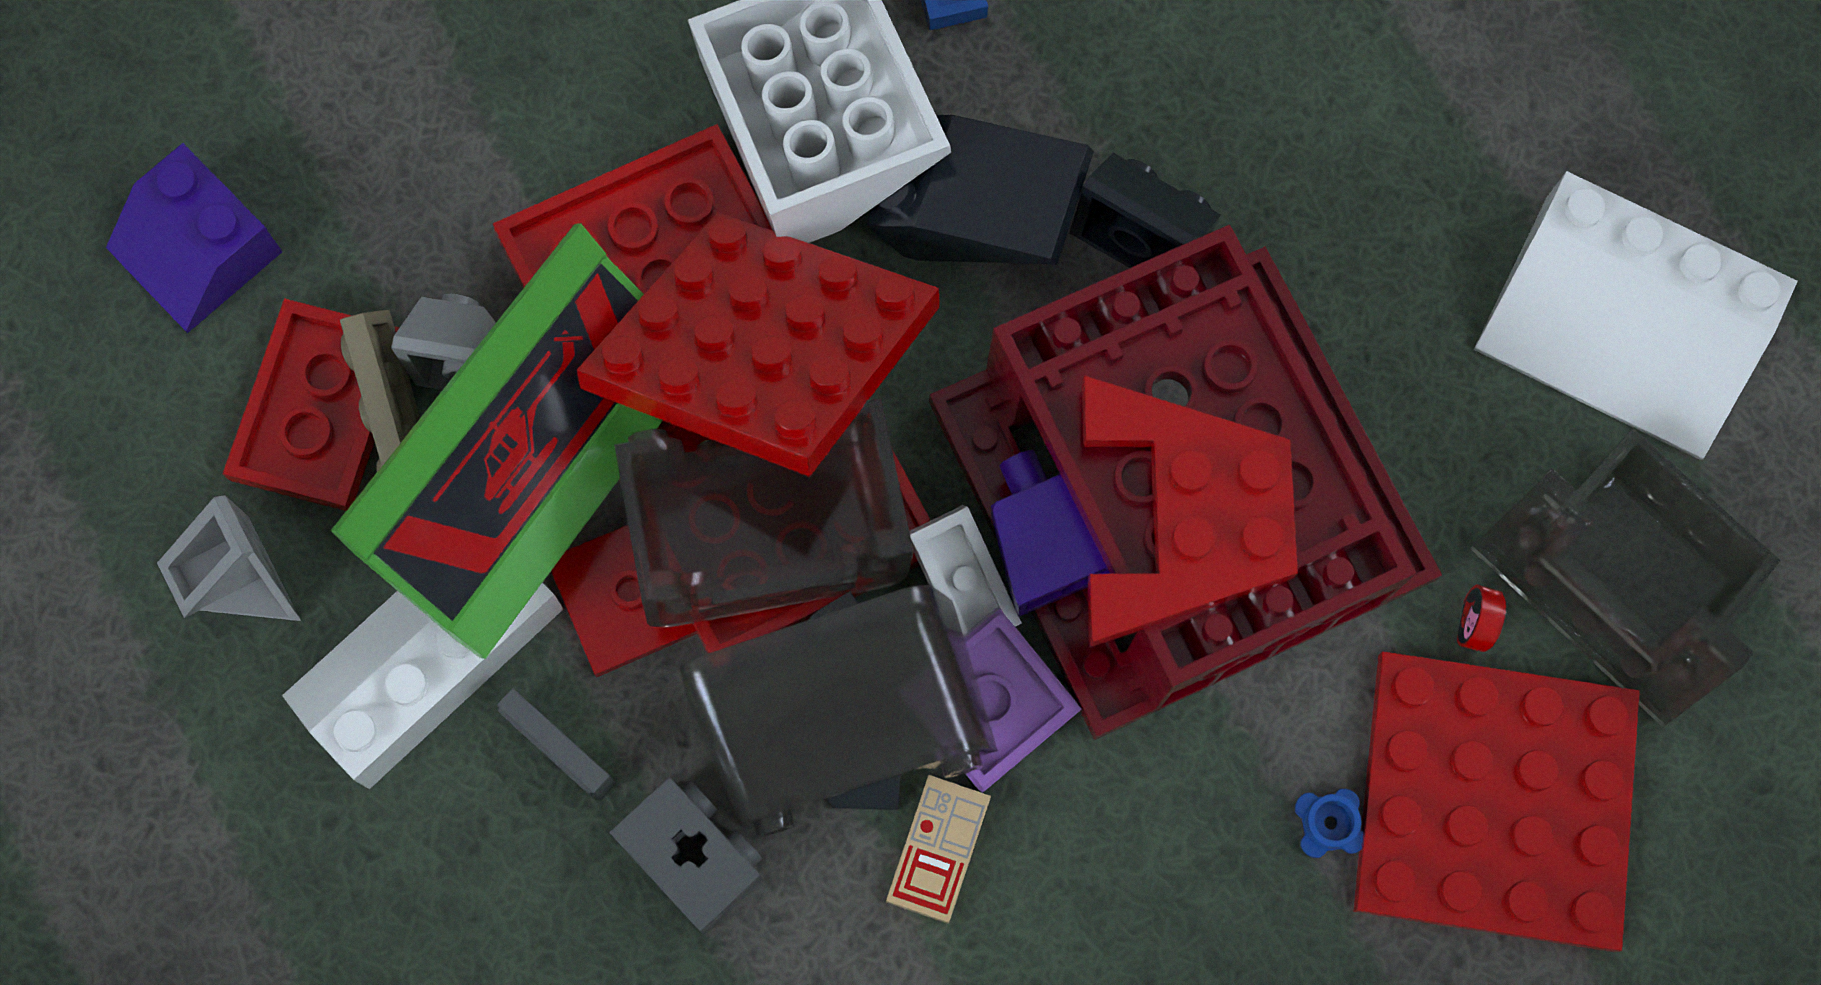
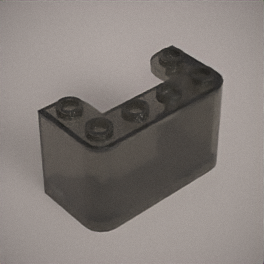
M881 398L865 402L861 411L810 477L713 439L699 443L696 446V451L684 452L683 442L680 439L668 437L667 431L662 429L640 431L630 435L628 442L614 445L642 605L647 624L651 627L679 626L842 596L849 591L852 594L870 591L896 584L908 576L913 556V547Z

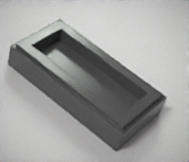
M512 688L497 704L499 707L497 711L594 800L599 799L601 801L615 786L616 782L609 774L515 689Z

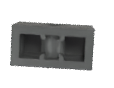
M668 777L609 833L705 936L763 881L761 875L754 868L763 858L736 829L727 838L709 820L718 810L691 781L681 790ZM685 836L694 843L700 841L703 837L708 840L702 847V851L708 860L699 868L690 861L685 862L681 867L676 863L683 855L676 844Z

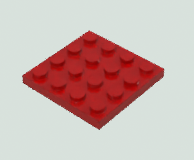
M717 212L577 369L580 389L810 477L939 309V288L789 236L776 237L775 232Z
M1381 652L1378 655L1361 828L1364 832L1362 849L1359 851L1353 912L1611 952L1622 951L1640 690Z

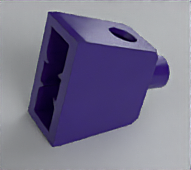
M1034 450L1018 453L1002 462L999 467L1012 495L991 505V518L1013 605L1018 617L1087 588L1090 574H1110L1061 474L1047 479Z

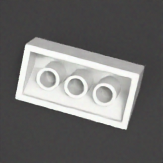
M542 582L487 658L483 659L452 638L397 591L282 696L311 735L350 777L370 789L563 610V607L556 596Z

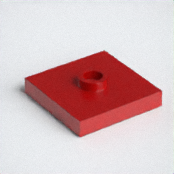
M640 520L565 551L551 570L596 678L697 634Z

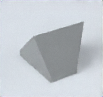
M226 495L214 497L157 562L184 618L197 611H209L301 621L249 517Z

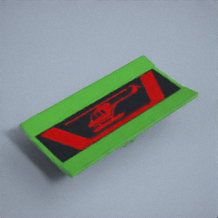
M581 223L574 224L331 530L356 556L446 633L476 656L483 659L487 658L663 421L580 389L577 369L644 295L606 256L605 251Z

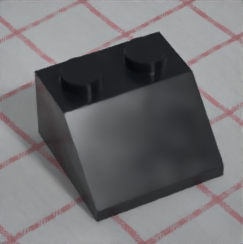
M1112 153L1089 176L1083 185L1069 234L1131 268L1213 232L1221 214L1212 210L1210 204L1199 194L1190 190L1179 191L1158 179L1155 171L1145 163L1135 159L1126 160Z

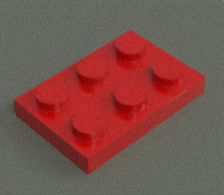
M284 298L223 471V475L229 481L347 511L355 501L375 441L373 434L366 429L360 416L359 400L361 392L355 371L347 365L341 350V337L344 333L340 319L352 315Z

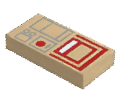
M928 775L886 903L949 924L991 796Z

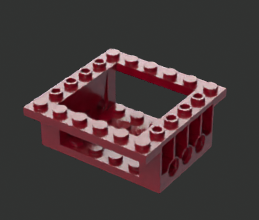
M1230 224L993 328L987 369L929 394V404L995 538L996 535L991 518V505L1012 495L999 465L1006 459L1021 453L1011 432L1035 422L1110 574H1156L1151 447H1084L1082 381L1084 375L1152 397V387L1154 384L1161 380H1174L1180 383L1188 394V403L1184 407L1291 440L1298 573L1293 579L1140 630L1127 651L1120 653L1114 639L1090 647L1088 587L1032 611L1074 700L1082 708L1080 712L1094 741L1435 582L1442 576L1266 246L1245 254Z

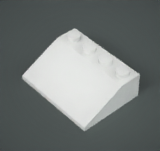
M738 0L688 19L703 68L776 237L789 236L810 243L839 232L951 153L946 135L882 0Z
M1566 171L1546 197L1474 350L1678 450L1703 460L1771 341L1797 284V280Z

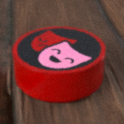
M1479 584L1474 585L1469 590L1464 599L1457 635L1459 646L1479 652H1486L1494 646L1501 633L1506 615V600L1500 590Z

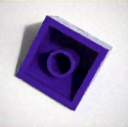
M184 143L179 145L134 183L106 246V249L187 333L283 252L266 227Z

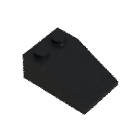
M936 115L950 144L951 153L873 207L866 224L868 228L903 257L916 261L1057 265L1094 151L1088 145L957 115Z

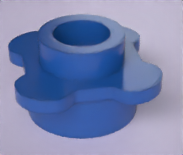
M1343 788L1336 791L1335 794L1317 797L1313 793H1305L1297 799L1295 813L1302 818L1304 836L1301 839L1300 845L1306 855L1312 858H1320L1327 851L1342 849L1348 854H1354L1362 849L1364 832L1360 829L1361 816L1358 810L1360 801L1353 791ZM1327 817H1332L1335 820L1336 826L1334 829L1325 827L1324 821Z

